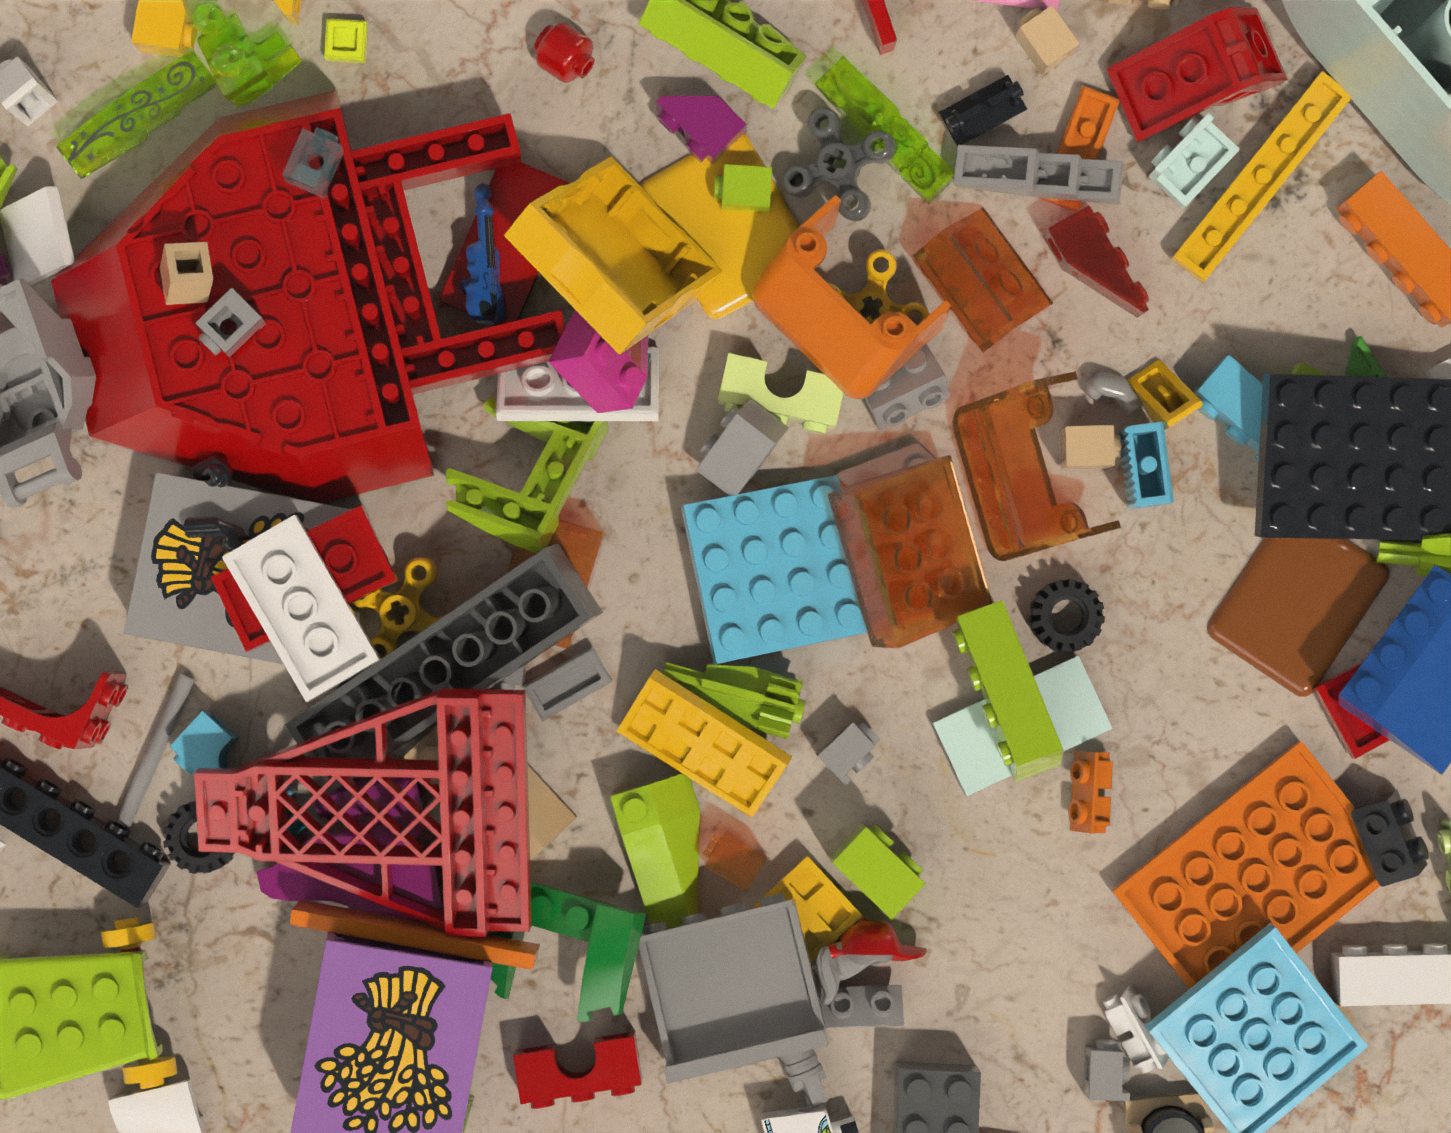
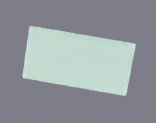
M1075 656L1034 675L1063 747V752L1113 729L1079 656ZM984 699L932 722L965 796H969L1012 776L1009 765L1005 766L997 747V743L1000 740L995 727L990 729L982 710V705L986 704Z

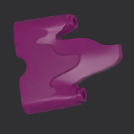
M372 777L354 782L362 788ZM390 777L402 789L413 779ZM378 780L366 791L382 808L395 797ZM418 781L407 794L424 809L427 806L423 785ZM344 786L331 793L327 789L325 790L341 807L354 796ZM318 799L315 800L318 817H326L329 821L334 814ZM359 800L346 811L362 827L375 816ZM400 801L387 812L403 828L416 817ZM380 820L367 831L381 845H388L396 837ZM419 821L408 833L418 842L421 833L427 827ZM348 827L330 833L341 844H347L355 836ZM319 838L314 842V843L325 844V843H324L321 839H319ZM360 839L355 843L365 845ZM400 840L396 845L405 844ZM279 863L257 871L260 891L272 899L299 901L300 899L306 901H333L347 905L349 909L423 922ZM320 863L382 888L380 864ZM392 864L393 893L444 913L443 878L440 865Z

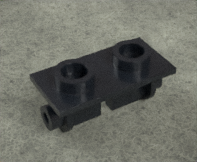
M1006 75L938 113L958 147V145H963L1027 110V107L1021 98L1024 93L1020 84L1017 81L1012 82L1009 75Z

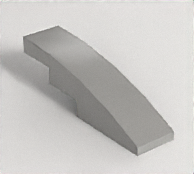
M958 145L953 184L965 188L1038 198L1120 204L1124 164L1122 161L1082 159L1080 155L1040 153L1038 149Z

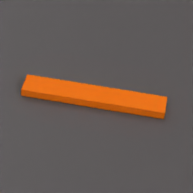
M301 899L293 907L290 917V923L294 926L529 970L533 969L540 947V944L488 934L486 937L445 936V930L428 923Z

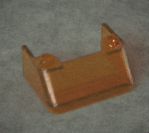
M1076 371L1026 382L961 406L953 415V431L989 553L999 561L1015 559L1121 528L1119 520L1089 528L1086 516L1080 506L1073 502L1057 505L1035 428L1046 425L1052 418L1053 402L1049 389L1077 380Z

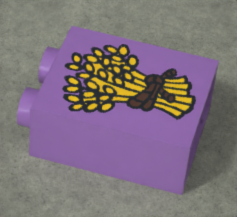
M328 932L291 1133H462L493 968L492 962Z

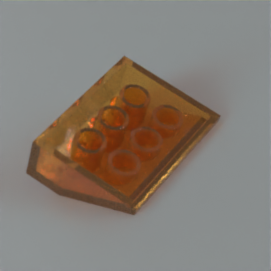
M951 455L866 479L827 494L872 647L901 648L956 624L957 616L992 604Z

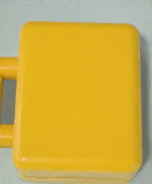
M746 133L732 144L713 164L707 158L699 162L690 154L645 179L640 184L661 211L678 227L684 230L722 270L721 274L698 298V302L705 314L713 319L723 318L753 301V292L757 280L790 235L800 227L773 179L771 182L769 212L723 210L722 200L714 199L715 176L724 175V164L765 167Z

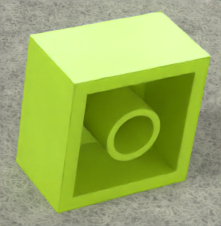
M861 822L829 856V859L893 920L926 885L919 877L924 870L904 851L899 856L895 855L889 849L894 841L875 823L868 829Z

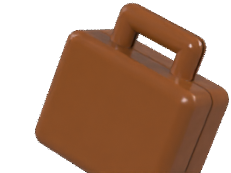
M1264 538L1209 620L1207 625L1208 634L1213 640L1296 696H1309L1314 692L1313 687L1320 683L1387 583L1389 569L1385 563L1376 562V557L1349 539Z

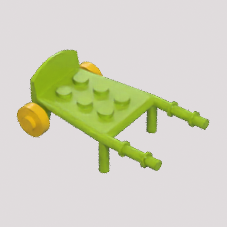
M138 916L115 920V928L101 931L103 948L120 946L121 952L27 958H9L5 954H0V1100L11 1099L126 1064L122 1066L124 1083H139L140 1089L165 1084L164 1078L178 1073L175 1056L158 1057L163 1052V1046L159 1041H155L148 1008L144 975V961L148 959V953L145 949H141L140 942L156 939L154 922L139 923Z

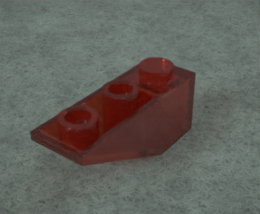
M1090 205L1047 228L1043 237L1063 271L1137 318L1149 310L1146 305L1149 302L1146 290L1139 281L1133 282L1126 270L1129 267L1128 259L1119 246L1114 248L1106 235L1110 232L1108 224L1099 211L1094 213Z

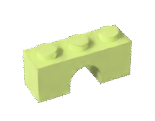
M728 353L718 397V404L725 406V413H728L733 406L741 409L751 398L785 425H787L788 420L803 423L802 429L813 433L826 434L827 428L835 430L843 392L825 374L807 370L802 389L792 397L782 398L772 394L765 384L768 361Z

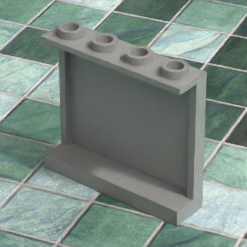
M784 893L760 898L761 907L749 910L745 909L744 903L720 908L722 914L720 917L706 920L705 912L682 917L683 926L667 929L666 922H661L643 927L639 950L667 1064L663 1067L667 1084L824 1047L830 1043L795 898L785 901Z

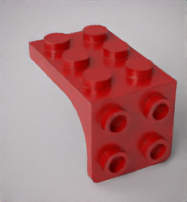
M103 671L87 702L69 715L57 713L0 686V715L3 716L1 723L20 732H25V729L40 733L41 735L38 740L56 749L61 750L63 746L74 750L92 748L96 742L99 744L103 742L110 729L111 722L107 721V718L113 706L118 707L127 693L128 685L124 684L127 675L120 671Z

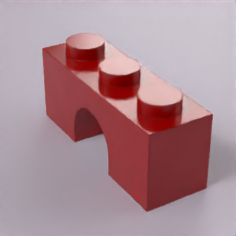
M636 1032L595 1037L596 1061L590 1069L579 1073L571 1072L561 1065L557 1055L556 1044L516 1050L513 1054L520 1104L530 1103L532 1109H539L555 1105L554 1099L571 1097V1102H583L594 1099L596 1092L611 1090V1096L634 1093L635 1086L642 1085L643 1080Z

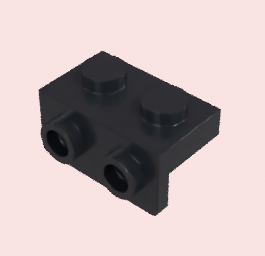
M1398 790L1382 794L1375 803L1354 809L1351 812L1352 819L1380 886L1384 887L1419 876L1428 865L1426 862L1429 859L1427 846L1421 836L1416 837L1411 824L1414 821L1411 806L1406 799H1401Z

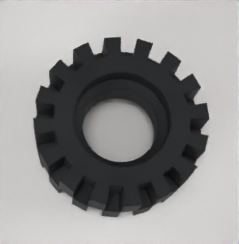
M1073 579L1052 582L1042 590H1039L1035 595V600L1031 602L1029 608L1031 609L1029 623L1031 622L1033 627L1031 630L1034 636L1037 635L1040 639V643L1050 647L1052 650L1062 652L1082 650V648L1091 645L1096 636H1099L1102 631L1100 628L1102 623L1105 622V616L1102 613V609H1104L1103 602L1099 601L1098 593L1095 590L1092 591L1089 585L1084 582L1080 583ZM1062 600L1073 601L1079 606L1082 613L1081 623L1070 632L1059 630L1052 621V610Z
M196 801L180 806L168 818L170 822L168 826L164 827L163 834H166V840L163 841L164 848L168 847L170 853L167 854L171 861L175 860L178 863L176 866L181 870L187 869L189 873L193 874L210 873L222 868V866L228 864L233 859L234 853L199 852L189 844V828L197 822Z

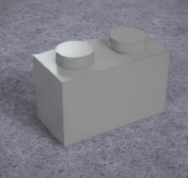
M751 398L741 409H738L736 406L730 409L719 424L725 429L721 436L718 437L713 434L699 452L705 458L696 470L729 496H737L745 488L789 428Z

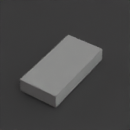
M591 647L524 685L523 688L543 722L613 681L595 649Z

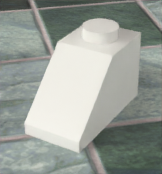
M18 56L14 60L9 59L0 64V103L27 127L58 102L32 69Z

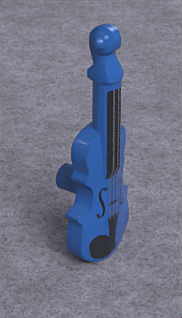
M482 183L476 186L474 190L476 207L473 211L477 215L478 241L468 245L466 248L467 269L471 277L463 279L460 287L466 295V309L469 316L479 324L490 326L504 321L506 305L504 292L501 289L499 280L500 254L494 242V210L488 200L491 197V189L487 184Z

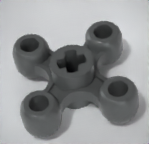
M828 107L816 108L809 115L807 124L811 134L818 138L821 143L822 150L818 155L817 161L813 164L806 166L796 164L787 168L782 177L783 187L793 197L802 198L811 194L819 184L832 183L837 188L839 198L841 199L840 214L849 221H861L870 213L871 202L867 194L861 191L858 186L857 177L860 174V170L870 163L884 164L891 161L896 154V142L887 132L877 130L868 134L864 141L858 145H846L840 137L841 119L838 114ZM829 118L827 127L820 129L822 120ZM879 142H885L884 149L879 153H875L876 145ZM843 159L846 161L844 169L832 167L835 160L842 161ZM803 175L802 184L795 187L796 178ZM858 199L859 205L857 209L850 211V203Z

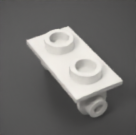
M1132 984L1126 988L1120 999L1117 994L1105 999L1103 1003L1106 1008L1103 1012L1107 1016L1116 1035L1119 1036L1127 1031H1131L1133 1034L1132 1037L1123 1040L1121 1044L1134 1068H1139L1142 1074L1153 1070L1156 1065L1159 1070L1163 1069L1169 1057L1144 1027L1151 1021L1149 1017L1151 1012L1146 999L1141 994L1137 995Z

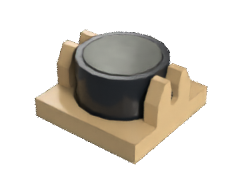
M1196 1091L1130 1098V1102L1123 1101L1127 1133L1215 1132L1212 1119L1208 1116L1207 1104Z

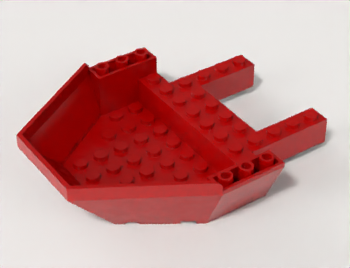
M337 90L219 117L74 257L75 261L71 266L63 269L51 279L59 316L61 319H71L84 357H90L96 374L92 406L88 408L85 418L89 436L99 441L189 468L215 453H221L226 457L232 468L233 481L286 497L320 504L435 476L414 394L548 362L566 328L562 312L558 310L443 339L440 336L404 191L521 163V151L511 113L353 151ZM207 242L213 274V283L208 302L166 305L160 272L164 244ZM232 288L262 317L266 324L261 329H258L230 357L222 350L215 356L198 339L203 331L196 325V322ZM233 321L226 322L222 327L223 334L232 335L237 329L236 323Z

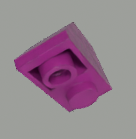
M661 96L656 101L657 111L660 113L657 116L659 122L672 134L678 131L688 141L685 144L686 149L699 162L707 158L713 164L732 144L747 132V124L719 96Z

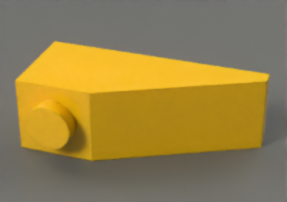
M138 0L131 43L140 52L187 59L188 49L194 48L197 38V26L193 24L188 1Z

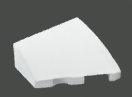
M191 1079L118 1094L108 1100L110 1111L119 1133H207L203 1116L198 1114Z

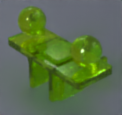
M210 2L198 5L193 11V25L202 33L197 38L200 49L222 95L228 102L233 101L238 108L242 105H248L272 89L275 83L302 62L301 57L291 44L287 45L277 31L261 42H253L237 14L234 13L227 17L219 6Z

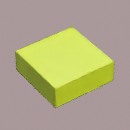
M327 19L324 59L332 62L366 64L367 21Z

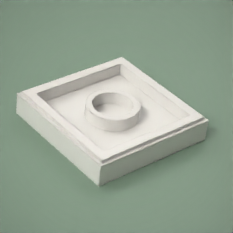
M45 186L0 209V220L14 280L24 279L31 286L59 273L74 263L75 259L57 186Z

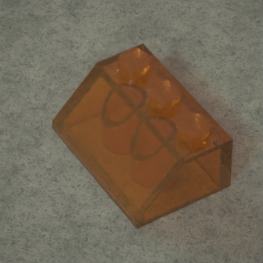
M984 207L945 228L912 255L920 265L923 274L931 280L944 298V301L947 300L951 304L950 310L954 312L967 330L971 340L978 345L983 353L1053 304L1052 300Z

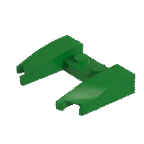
M531 882L532 926L589 942L582 978L577 1021H592V1011L611 1007L613 1015L622 1014L646 913ZM488 931L487 934L523 941L525 932ZM492 963L491 980L498 985L494 993L500 998L508 999L516 967Z

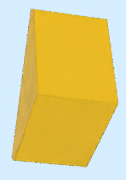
M1160 359L1127 380L1143 403L1142 407L1153 423L1163 422L1164 430L1203 406L1201 399Z

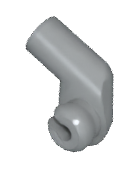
M1098 372L1093 374L1092 379L1087 380L1084 385V390L1091 399L1097 400L1102 395L1114 397L1126 416L1143 406V403L1128 381L1120 375Z

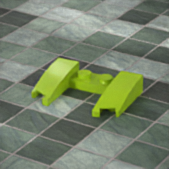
M493 397L487 399L483 406L485 412L496 417L497 401ZM504 421L533 437L547 442L523 489L518 493L448 468L446 471V482L450 485H456V501H446L447 510L508 543L535 554L548 546L559 525L558 515L587 460L592 461L608 432V421Z

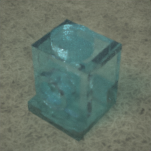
M302 128L283 172L286 183L325 199L328 187L344 153L342 145L337 143L339 138L323 129L315 128L314 133ZM315 156L322 157L324 159L323 166L319 169H312L309 166L311 158Z

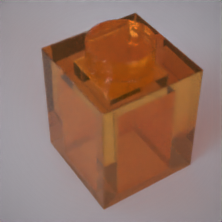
M725 830L721 837L714 833L702 853L708 857L704 867L747 892L767 859L766 854L728 830Z

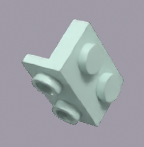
M1210 112L1202 120L1194 116L1179 132L1184 139L1174 149L1167 144L1151 161L1156 168L1148 177L1182 209L1240 150L1212 123L1215 117Z

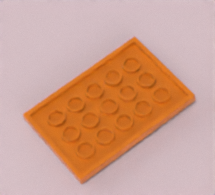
M1297 741L1110 891L1187 988L1190 989L1269 923L1278 929L1297 954L1378 889L1380 885L1351 816V812L1356 808L1302 741Z

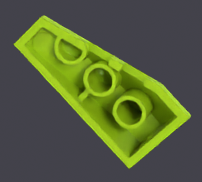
M680 773L610 796L650 925L666 922L667 929L683 926L682 917L698 913L700 807L691 779Z

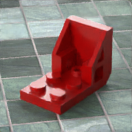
M1229 7L1210 14L1107 68V72L1137 142L1145 141L1212 106H1224L1273 88L1288 80L1256 7Z

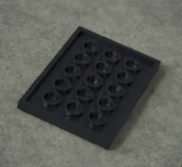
M1263 373L1254 536L1261 538L1422 540V536L1451 533V379Z

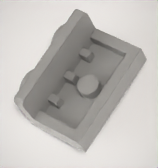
M926 344L873 394L864 399L873 414L878 429L884 430L890 426L901 424L906 418L925 409L938 406L942 401L950 397V391L943 370Z

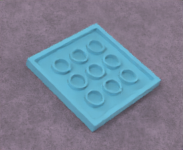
M837 475L681 506L714 665L871 632L840 481Z
M1271 923L1144 1026L1229 1133H1264L1368 1047L1278 929Z

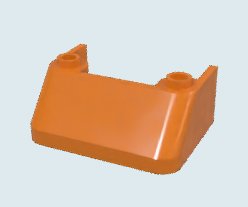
M835 195L790 235L757 280L753 292V302L756 308L845 395L854 399H863L873 394L943 329L951 304L945 300L918 326L905 314L896 311L886 312L870 324L814 270L826 257L827 242L824 235L835 227L841 199Z

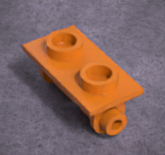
M1074 750V761L1070 769L1072 801L1068 809L1070 831L1090 834L1106 833V826H1110L1111 797L1098 796L1099 788L1112 789L1114 761H1110L1109 752Z

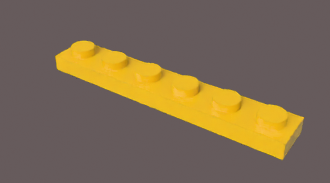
M1323 71L1315 78L1171 258L1174 262L1201 283L1206 281L1350 101L1351 97L1339 83Z

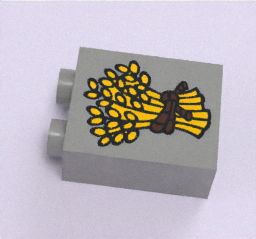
M156 472L123 634L284 664L271 642L250 652L245 651L211 579V576L228 569L222 558L229 553L222 550L223 538H188L184 532V522L189 517L217 516L242 527L246 534V538H243L245 544L293 515L298 516L305 530L308 531L351 509L231 486L221 488L218 486L210 487L205 481ZM353 610L355 616L359 621V611Z

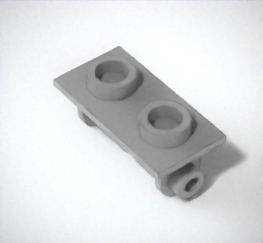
M902 985L839 987L836 997L828 1005L823 1004L824 992L823 988H821V1008L826 1028L904 1026Z

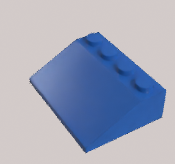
M1435 565L1339 694V706L1441 775L1451 764V575Z

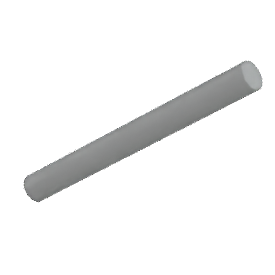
M182 673L179 674L118 814L117 823L131 827L195 681L194 678Z

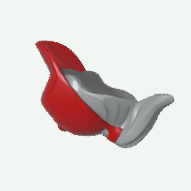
M861 918L859 923L846 930L840 942L823 946L817 953L816 968L824 992L823 1004L828 1005L834 1000L840 981L858 974L868 965H877L881 962L886 963L890 960L909 961L921 958L926 954L927 949L901 943L893 925L888 921Z

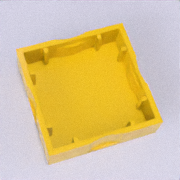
M612 156L583 172L575 182L559 186L529 203L504 235L619 355L696 302L722 272L717 264L686 232L661 211L651 196Z

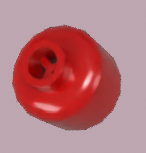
M563 22L555 26L548 25L539 34L534 44L537 65L561 82L569 83L577 77L582 79L593 68L595 59L592 57V40L567 23Z

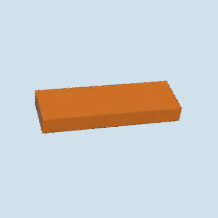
M1083 85L1056 154L1080 155L1082 159L1098 160L1120 100ZM1039 198L1075 213L1081 204L1079 201Z

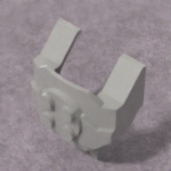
M17 279L0 287V311L15 326L0 333V493L5 504L10 508L18 507L26 503L28 497L62 482L70 484L81 479L82 469L77 460L72 457L70 451L71 435L83 429L87 410L92 406L96 374L90 357H84L71 319H61L24 279ZM46 457H52L55 465L54 469L22 483L17 482L15 471Z

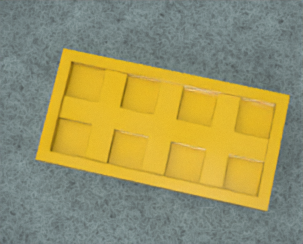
M656 669L650 675L617 729V732L751 818L793 757Z
M808 855L761 897L784 893L785 901L795 898L810 963L816 959L820 948L834 943L863 916ZM760 899L749 909L761 907Z

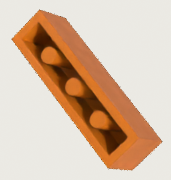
M1379 171L1336 208L1341 214L1339 220L1350 233L1354 235L1357 233L1367 244L1365 247L1367 253L1376 263L1380 265L1384 263L1393 273L1392 280L1397 288L1404 294H1411L1420 304L1418 309L1421 315L1433 325L1437 323L1442 328L1451 323V249L1382 171Z

